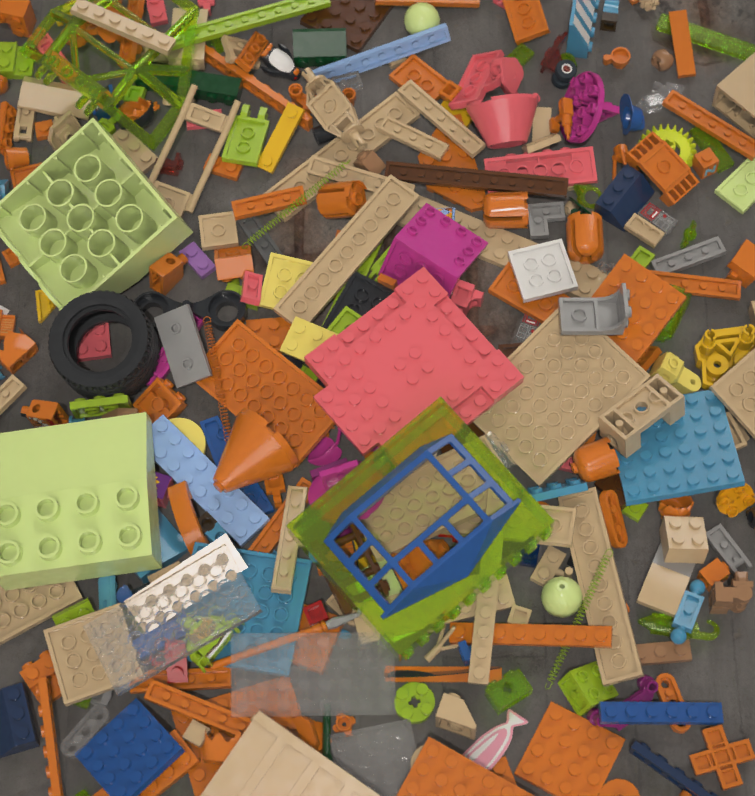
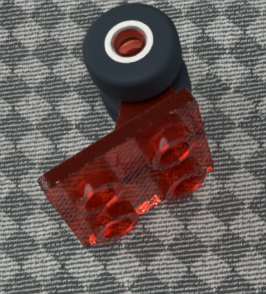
M566 31L562 36H557L553 42L554 45L552 48L549 47L540 63L542 66L540 73L543 74L547 68L553 72L551 76L552 84L558 89L568 88L571 79L577 73L576 65L570 60H562L559 52L568 35Z

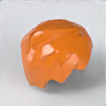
M691 496L660 500L658 510L661 519L663 520L664 516L689 517L694 501Z

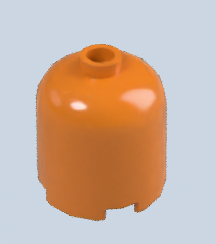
M605 437L577 448L573 453V463L570 464L573 474H578L579 478L585 482H594L619 474L620 471L617 469V467H620L615 449H610L608 445L611 442L610 439Z

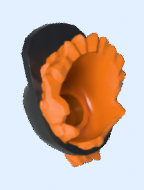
M141 97L138 98V102L125 101L117 110V115L122 117L118 122L119 128L124 130L130 126L142 128L149 125L154 119L155 111L160 109V105L157 101L152 102Z

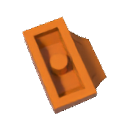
M306 716L294 718L299 738L322 754L323 723Z

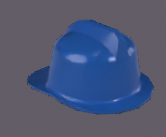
M624 93L620 99L619 112L623 134L627 135L629 131L643 130L645 128V117L643 110L632 105L630 96Z

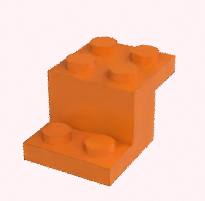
M428 539L423 541L438 559L444 556L450 549L444 539ZM416 547L398 562L399 566L412 580H416L433 565L419 547ZM392 553L391 556L395 557L398 553ZM395 571L403 589L405 590L408 585Z

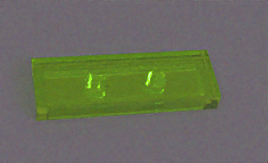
M698 127L689 131L690 136L693 137L701 151L710 147L719 159L718 174L734 166L735 162L716 138Z

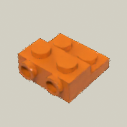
M158 377L132 404L134 408L138 409L139 413L147 412L152 420V424L162 415L168 420L176 418L188 406L184 402L186 397L179 391L176 393L172 389L174 384L166 378L164 380Z
M46 650L39 655L40 659L34 663L32 661L27 662L22 666V671L19 672L40 705L41 700L40 697H37L35 688L36 685H39L38 678L46 677L50 681L52 703L62 697L50 652Z

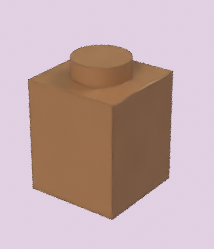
M374 150L361 151L353 163L356 168L380 174L386 167Z

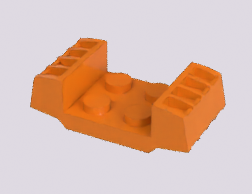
M653 131L626 154L628 165L634 169L639 166L663 192L659 199L668 207L676 204L699 183V180L691 172L690 167L666 141L662 140Z

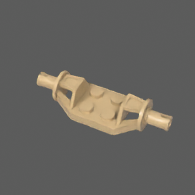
M310 67L304 69L308 73L306 74L304 71L301 73L308 82L305 86L307 93L306 105L324 130L341 138L344 143L353 142L358 151L364 150L362 145L366 148L368 144L361 136L364 127L359 123L354 106L334 81L327 79L324 75L316 76Z

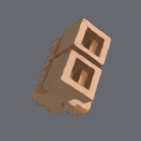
M735 572L734 578L731 579L730 587H723V582H714L708 594L709 614H727L728 610L741 613L745 610L753 595L752 589L754 587L753 581H748V572Z

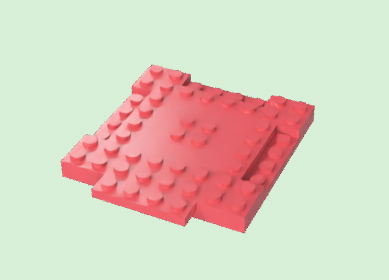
M422 267L397 286L391 295L337 336L335 334L304 357L306 365L326 386L313 397L316 403L362 456H365L378 446L395 467L421 446L449 434L457 435L522 384L524 376L499 349L496 350L453 303L448 297L447 291L425 267Z

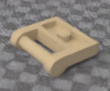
M223 35L221 42L226 54V63H235L234 61L238 57L235 55L240 54L248 40ZM258 58V60L256 61V63L254 64V66L252 67V69H255V70H258V69H259V67H260V60H259V58Z

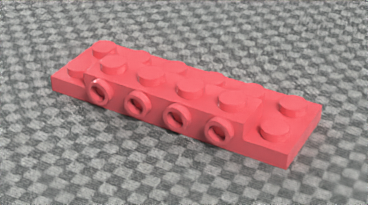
M593 146L572 149L563 147L555 151L545 149L538 153L531 152L528 154L525 152L520 155L510 153L503 157L484 159L485 170L569 178L568 186L593 184L598 181Z

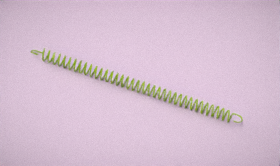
M348 160L346 163L341 162V164H339V167L336 166V169L333 168L334 172H332L337 176L335 170L340 174L337 167L341 171H343L340 165L345 169L342 163L347 165L350 162V160ZM331 172V173H328V175H325V177H323V180L320 179V182H319V183H320L323 187H324V185L322 184L321 180H322L325 184H326V182H325L324 178L329 182V180L327 179V177H329L330 179H331L330 175H332V176L334 177V175L332 174V172ZM334 177V178H335V177ZM331 179V180H332V179ZM317 181V183H318V181ZM316 184V185H317V184ZM318 184L317 186L321 189L320 185ZM326 184V185H327V184ZM315 185V187L312 186V189L309 188L310 191H308V190H307V191H308L310 194H312L311 190H312L314 193H316L315 190L313 189V187H314L317 191H319V190L317 189V187H316V185ZM304 192V195H301V197H298L299 200L296 199V202L293 201V204H292V203L290 204L291 207L288 206V209L285 208L286 211L282 210L283 213L280 212V215L277 214V217H274V218H277V219L281 222V220L279 219L278 216H280V217L283 219L282 215H284V216L286 217V215L284 214V212H285L286 214H288V212H287V210H288L290 213H292L291 210L289 209V207H290V208L294 211L292 205L297 209V207H296V205L294 204V202L300 207V205L298 204L297 200H298L301 204H302V202H301L300 198L305 202V200L303 199L302 196H304V197L307 199L306 195H308V196L310 197V195L308 194V192H307V193ZM312 194V195H313V194ZM310 197V198H311V197ZM307 199V200H308V199ZM288 214V215H289V214ZM272 219V222L269 221V224L266 223L267 227L264 225V229L261 228L262 231L258 230L259 233L255 232L257 233L256 235L253 234V237L250 236V239H247L248 242L245 243H248L251 246L249 240L254 244L252 239H254L257 242L255 237H257L258 239V235L262 237L260 232L263 235H265L263 230L266 233H268L265 227L270 231L268 225L271 228H273L270 222L274 226H276L273 222L274 219ZM275 219L274 221L278 224L277 220ZM283 219V220H284V219ZM244 243V244H245V243ZM243 244V245H244V244ZM242 245V248H243V245ZM246 246V247H248V246ZM245 247V248H246V247ZM243 248V249H244V248Z
M607 549V550H611V551H612V555H613V550H612V549ZM606 550V552H607V550ZM605 552V553H606V552ZM603 555V557L606 556V555ZM611 555V557H612V555ZM606 556V557H610V556ZM604 557V558H605V557ZM610 557V558H611V557ZM607 558L601 559L602 561H603V560L610 561V560H608ZM605 561L599 562L600 564L603 563V564L609 565V564L606 563ZM601 564V565H602V564ZM604 565L600 566V567L607 568V567H605ZM598 566V567H599V566ZM599 567V568H600V567ZM600 568V569H596L597 571L600 570V571H604V572H605V570H603V569H601V568ZM598 571V572H599V571ZM596 572V573H595V575H597V574L604 575V574H602L601 572H599V573ZM597 575V576H593V578L597 577V578H601V579H602V577H600V576H598V575ZM595 578V579H596V578ZM592 579V582H594V581L600 582L598 579H596V580ZM594 582V583H590L591 586H589V589H591V588L597 589V588H596L595 586H593L592 584L597 585V586H599V584H597V583H595V582ZM587 590L588 593L585 594L587 597H584L585 600L582 601L584 604H580L581 606L585 605L589 607V605L585 602H591L588 601L586 598L592 600V598L588 595L594 596L592 593L589 592L591 591L596 593L594 590ZM582 606L583 608L579 607L580 610H581V609L588 610V609L585 608L584 606ZM583 610L577 611L578 613L582 612L586 614V612H584ZM579 613L580 615L576 614L577 617H578V616L585 617V616L582 615L581 613ZM580 617L574 618L575 620L578 619L583 621V619H581ZM576 620V621H577V620ZM573 621L574 624H575V623L581 624V622H579V621H577V622ZM575 624V625H577V624ZM562 647V648H563V647ZM565 647L570 649V647ZM563 648L564 650L560 649L561 652H562V651L569 652V651L566 650L565 648ZM564 652L558 653L561 657L557 656V658L565 659L562 655L567 656V654ZM561 659L555 660V662L559 661L564 663V661H562ZM557 662V663H558V662ZM554 663V664H553L554 666H556V665L562 666L560 663H558V664H555V663ZM556 666V667H557V666ZM552 667L553 670H555V669L561 670L559 667H557V668ZM551 670L550 672H551L552 674H548L550 677H552V676L558 677V676H557L556 674H554L553 672H555V673H559V672H558L557 670H555V671H552V670ZM552 677V678H547L548 680H549V679L556 680V679L553 678V677ZM549 680V681H551V680ZM551 681V682H552V681ZM552 682V684H554V682ZM546 683V684H547V683ZM551 684V685H552V684ZM545 685V688H546V685ZM550 686V687H551V686ZM549 687V688H550V687ZM546 688V689H547V688ZM548 688V689H549V688ZM547 689V690H548V689Z

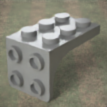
M621 283L616 293L606 297H559L558 309L561 335H623L625 328L628 327V318L632 316V307L628 306L630 290L626 289V283Z

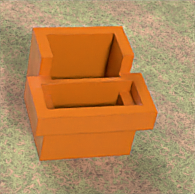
M748 239L740 245V249L727 264V267L731 270L725 279L740 280L741 286L745 289L755 280V244Z

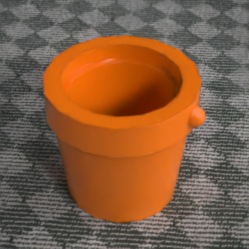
M27 147L3 148L4 162L7 170L29 165Z

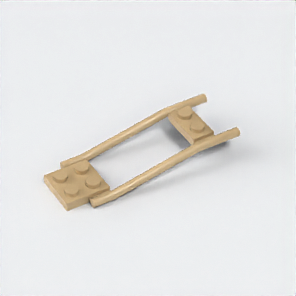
M194 84L190 86L177 120L149 177L151 183L181 218L185 211L193 214L241 104L240 101L234 100L230 113L226 116L220 112L191 103L198 88ZM184 120L221 133L193 194L156 181Z

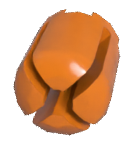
M360 180L323 184L324 187L320 186L321 189L319 188L316 196L317 209L323 217L327 219L350 218L367 202L364 191L367 187Z
M490 192L486 194L483 199V222L486 227L490 229L528 228V192Z
M580 211L567 217V254L572 261H578L580 264L594 263L600 260L604 254L602 216L591 211L592 214H580Z

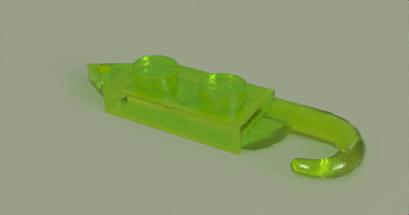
M652 612V615L638 619V623L648 629L650 634L670 637L671 632L676 629L672 627L674 617L666 614ZM707 620L706 622L713 626L714 631L712 633L700 632L699 625L695 621L691 634L686 632L687 639L714 640L719 636L720 628L716 622Z

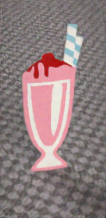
M508 709L506 723L497 725L487 731L462 755L490 771L507 750L513 736V728L525 725L528 721L511 709Z

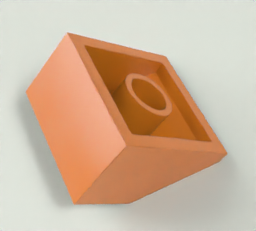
M249 244L243 245V248L241 245L214 249L218 281L230 282L234 278L243 279L245 270L254 273L252 250Z

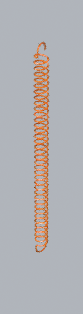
M207 342V346H208V347L210 346V347L216 349V347H213V346H211V345H208V343H210V342ZM222 377L214 378V382H217L215 379H221ZM224 390L216 391L217 398H218V395H219V396H222V395H220V394H217V392H223ZM226 400L218 401V405L223 406L222 404H219V402H225ZM228 410L220 411V415H224L221 412H227Z

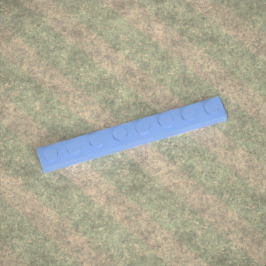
M446 23L312 71L316 76L324 75L327 79L337 82L449 42L451 39Z

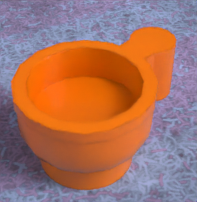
M617 47L612 50L610 55L605 54L603 56V64H613L616 69H623L629 63L631 54L628 49Z

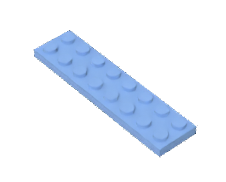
M164 415L160 416L152 424L154 461L177 484L186 481L193 500L205 512L207 511L238 545L243 547L270 521L269 517L240 489L227 493L224 491L219 492L213 486V477L217 467Z

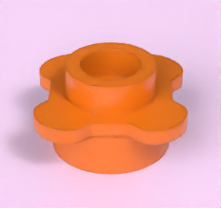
M343 713L337 714L333 731L350 736L352 734V726L356 723L355 718Z

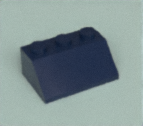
M626 164L596 201L594 212L599 213L606 222L625 232L626 230L623 229L625 224L634 213H640L655 191L641 172Z
M18 683L0 689V758L40 747L28 692L24 684Z

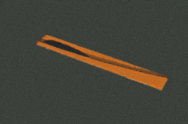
M385 666L384 682H468L470 666ZM490 667L489 682H502V667Z

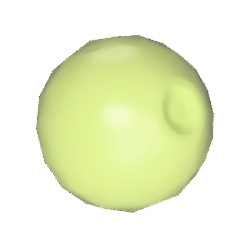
M418 2L411 5L406 11L404 25L407 32L412 35L440 25V17L433 5Z
M554 577L547 581L542 589L541 600L543 607L549 614L555 617H570L578 611L581 606L580 604H582L581 588L575 580L569 577Z

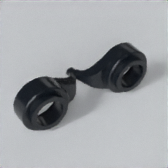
M232 290L218 291L212 296L195 303L189 300L180 303L155 291L142 293L134 300L143 312L151 307H159L163 310V314L189 304L192 313L201 320L206 317L204 319L205 322L224 332L237 319L244 323L247 317L246 305L244 302H240L241 295ZM224 306H233L238 310L237 316L231 321H221L217 317L218 311ZM151 323L154 330L158 332L156 323Z

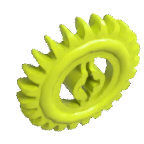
M660 124L659 130H656L655 126H653L652 131L662 140L666 141L674 151L677 146L680 151L679 156L689 167H692L693 157L697 154V150L695 149L696 143H693V137L688 139L689 132L682 135L683 128L677 132L676 125H674L672 130H670L669 124H667L666 129H663L662 124ZM649 129L646 130V135H641V140L651 133Z

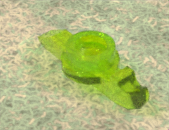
M694 220L684 230V237L680 244L682 249L686 248L689 245V241H693L697 236L695 231L696 222Z

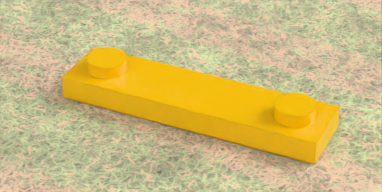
M288 102L260 156L257 168L270 174L274 173L305 113L303 108Z

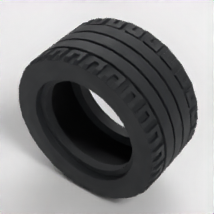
M99 290L80 295L68 302L59 311L50 328L48 350L50 351L49 356L54 364L53 366L67 384L84 398L94 399L95 396L113 397L117 393H123L128 395V397L134 395L149 382L158 365L160 345L154 327L142 309L132 299L127 298L125 295L122 296L121 293ZM106 322L121 323L131 329V347L127 356L120 364L102 372L88 371L79 366L77 357L78 347L82 338L90 329Z

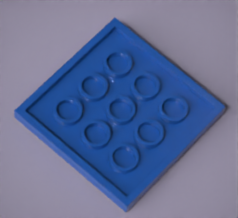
M135 698L85 744L75 756L109 796H138L176 761L185 750L141 702Z

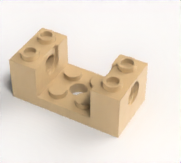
M657 373L599 416L600 436L602 438L608 437L611 441L609 444L625 458H628L641 448L640 434L661 418L671 426L685 415V396ZM638 407H646V408H647V409L644 410V411H638V410H637Z

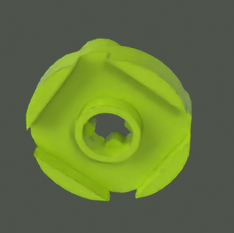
M410 682L397 690L394 698V708L397 715L407 721V723L420 724L425 722L434 711L435 697L426 684ZM413 698L420 701L417 708L409 705Z

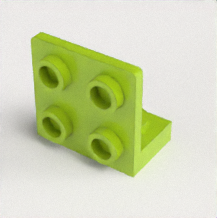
M597 661L570 670L558 682L559 687L575 713L581 717L588 713L595 705H598L600 701L605 702L619 695L614 685L603 686Z

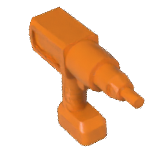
M562 97L558 102L559 114L549 120V128L551 133L557 134L560 131L561 122L567 140H570L573 124L572 117L574 116L573 100Z

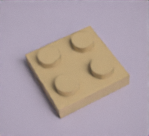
M233 211L198 216L202 251L239 246L237 225Z

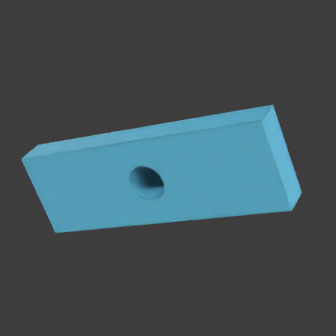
M115 575L98 579L99 610L118 603L116 600L117 582Z

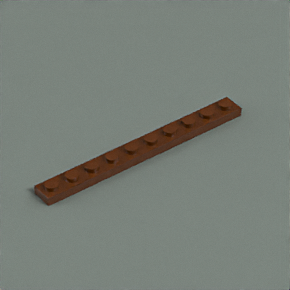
M386 161L384 175L388 177L391 174L398 180L407 183L499 192L527 191L530 195L567 198L569 178L394 161Z

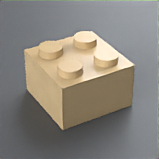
M664 516L659 529L664 562L704 564L709 551L704 518Z

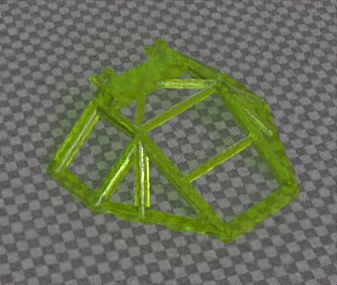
M71 0L51 9L19 50L27 58L42 65L35 72V78L39 80L49 70L50 72L44 78L43 84L49 85L57 76L83 95L75 104L77 109L80 110L88 100L91 101L84 109L83 113L85 115H91L98 106L154 151L175 124L189 91L192 55L195 48V33L200 8L190 0H171L186 11L165 33L176 39L183 31L185 32L181 66L150 64L161 54L150 48L131 65L80 27L87 21L67 14L77 0ZM87 0L103 8L111 5L127 18L156 30L116 0ZM56 21L66 25L44 54L35 49ZM76 33L125 69L94 75H87L82 72L79 66ZM68 40H70L72 63L58 54ZM153 75L179 76L177 95ZM123 77L112 93L96 82ZM138 77L172 105L151 134L116 107Z

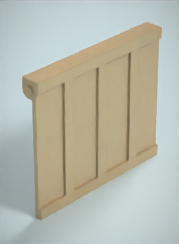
M260 710L257 714H254L250 720V725L201 794V796H381Z

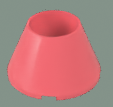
M527 93L493 96L491 100L482 102V99L473 101L466 105V110L489 149L511 148L528 142L539 99L537 95H535V98H532V94Z

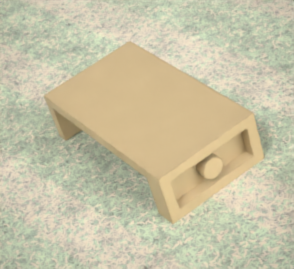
M173 8L171 31L208 22V9ZM206 41L171 51L168 57L169 66L194 71L205 70Z

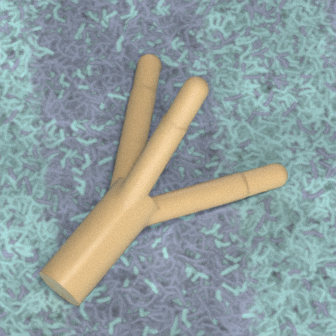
M442 625L436 645L424 656L429 663L441 651L458 647V644L443 646L456 629L455 626H452L443 637L446 625Z

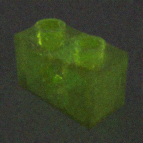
M512 669L503 675L504 678L500 681L494 680L486 686L487 689H485L484 695L497 715H500L532 694L533 688L520 669L516 671ZM504 688L511 689V693L508 691L504 692Z

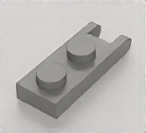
M721 523L706 532L708 543L721 560L728 565L733 575L738 571L736 568L743 563L748 569L753 567Z

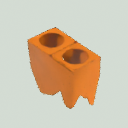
M20 328L21 334L15 332H8L6 334L4 350H0V364L13 375L39 351L37 344Z
M205 729L203 762L222 765L241 738V732L238 731L232 739L219 732L210 740Z

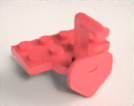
M502 49L473 55L458 84L462 87V90L448 104L451 110L466 108L467 104L482 99L483 102L486 93L499 86L505 95L519 94L517 89L523 79L524 71L517 58L504 57L505 54ZM533 93V94H532V98H535V95H537V96H538V99H539V101H538V103H539V102H540V96H539L537 93Z

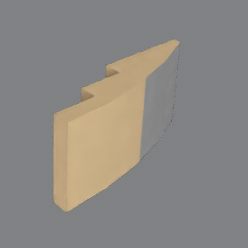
M660 543L636 603L675 618L696 563L664 562L662 545Z

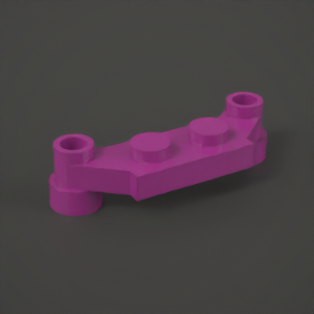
M644 674V677H640L637 680V687L640 690L622 702H652L654 693L659 687L658 683L652 677ZM598 708L591 709L587 714V720L594 726L613 727L620 731L629 725L600 724Z

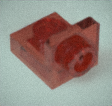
M176 153L174 161L166 158L159 174L178 177L179 171H182L184 167L181 153Z

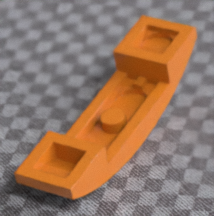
M183 481L167 489L177 526L192 556L195 542L209 544V541L204 536L191 502L193 498L186 481Z

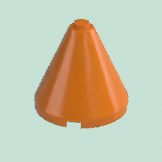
M248 408L242 409L237 414L214 474L213 486L219 492L224 491L227 493L291 472L297 466L298 459L284 437L278 431L274 433L267 426L269 424L267 420Z

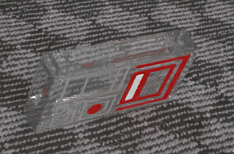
M648 201L638 212L639 216L665 232V236L678 224V220L651 201Z
M524 313L514 341L523 343L541 323Z

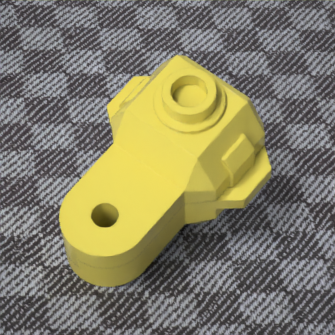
M665 352L659 356L649 373L651 378L658 373L682 394L694 393L701 388L699 376L685 368L684 361L671 352Z

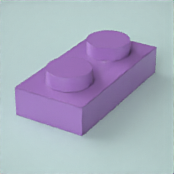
M194 241L179 251V254L182 253L187 257V264L202 280L216 270L215 264Z

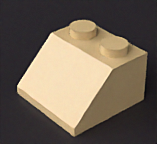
M451 692L449 694L443 693L435 716L436 727L475 740L476 724L465 701L458 694Z

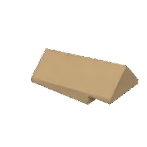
M24 76L17 107L51 116L57 115V117H62L70 110L76 118L88 121L95 89Z

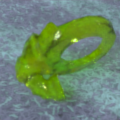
M575 184L573 186L578 197V203L585 208L594 209L595 204H589L585 200V193L589 190L595 191L599 199L602 195L601 191L590 184Z

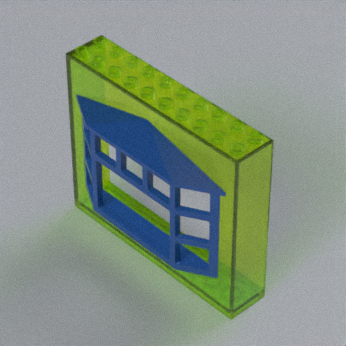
M440 396L286 526L292 539L400 662L402 659L408 660L415 653L414 649L417 646L423 647L430 640L431 634L434 632L438 634L446 626V621L457 618L461 614L460 610L465 605L467 607L472 605L476 601L475 597L480 592L482 594L487 592L492 587L491 583L495 579L498 581L507 574L506 570L510 566L513 568L522 561V556L526 552L528 555L531 554L538 547L537 544L540 540L546 541L553 534L555 521ZM447 444H450L464 459L463 462L449 471L433 456ZM428 460L462 497V500L395 557H392L358 518ZM468 466L485 482L471 493H467L453 478L454 475ZM489 488L505 504L504 507L491 516H487L473 500ZM465 505H469L483 522L466 537H462L448 520ZM353 523L367 540L351 557H348L335 542V539ZM444 526L457 540L458 544L438 559L423 541L439 527ZM373 545L387 561V564L369 580L355 565V561ZM416 547H419L433 565L416 580H412L399 566L398 562ZM390 569H394L408 586L390 604L376 589L375 585Z

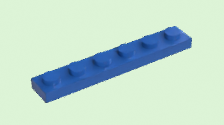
M600 701L598 703L600 724L720 725L724 723L721 702Z

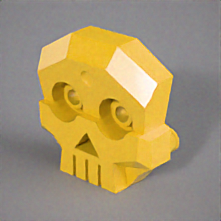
M746 324L739 327L716 330L707 329L701 340L695 345L693 352L696 367L700 369L701 388L710 390L709 387L755 348V327L752 324H749L748 328ZM714 364H718L720 367L716 368Z

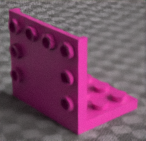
M426 203L394 237L378 275L382 273L396 279L399 286L422 267H425L447 291L450 298L460 277L485 250L488 242Z

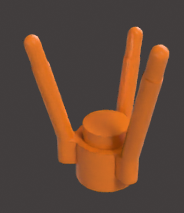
M618 144L613 148L612 181L616 177L617 161L623 163V165L627 164L626 154L628 153V147L626 144Z

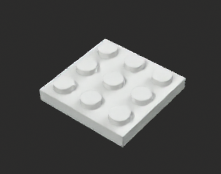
M562 238L508 251V258L523 303L578 290V284Z

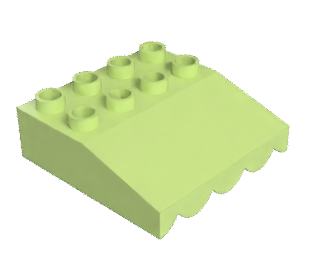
M94 118L88 121L0 200L1 239L18 256L20 263L38 282L42 291L59 308V311L74 298L88 292L108 290L110 292L122 293L149 272L150 265L167 253H171L193 233L190 227L113 136Z
M147 412L0 433V586L5 591L162 569L152 420Z

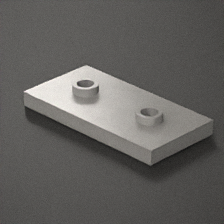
M186 304L154 317L176 388L180 389L213 376L190 305Z

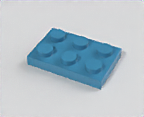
M577 477L565 479V483H558V481L546 483L547 487L543 488L538 485L527 488L528 491L523 492L524 500L534 503L587 491V482L577 479Z

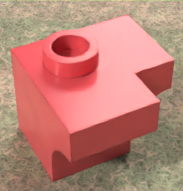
M459 279L451 300L467 316L471 308L481 307L484 300V292L476 290L474 284Z

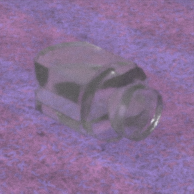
M659 93L643 96L635 105L641 108L643 113L661 111L664 98Z

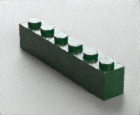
M140 61L134 75L135 86L145 87L147 91L158 94H170L176 97H186L191 84H194L198 88L193 99L206 100L211 103H224L229 106L233 105L234 100L240 101L243 92L242 78Z

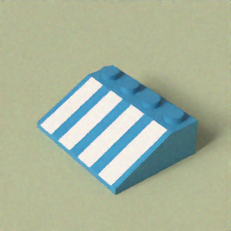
M573 0L566 56L587 59L588 52H592L593 42L590 41V37L594 38L595 27H592V23H596L597 13L594 10L598 9L599 0Z

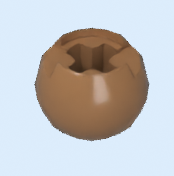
M666 49L655 51L651 58L652 65L661 72L669 70L674 61L672 54L670 55Z

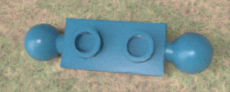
M698 579L690 583V591L685 590L672 623V627L676 629L671 632L670 638L673 643L678 645L686 641V632L691 634L705 598L700 595L705 592L706 586L703 581Z

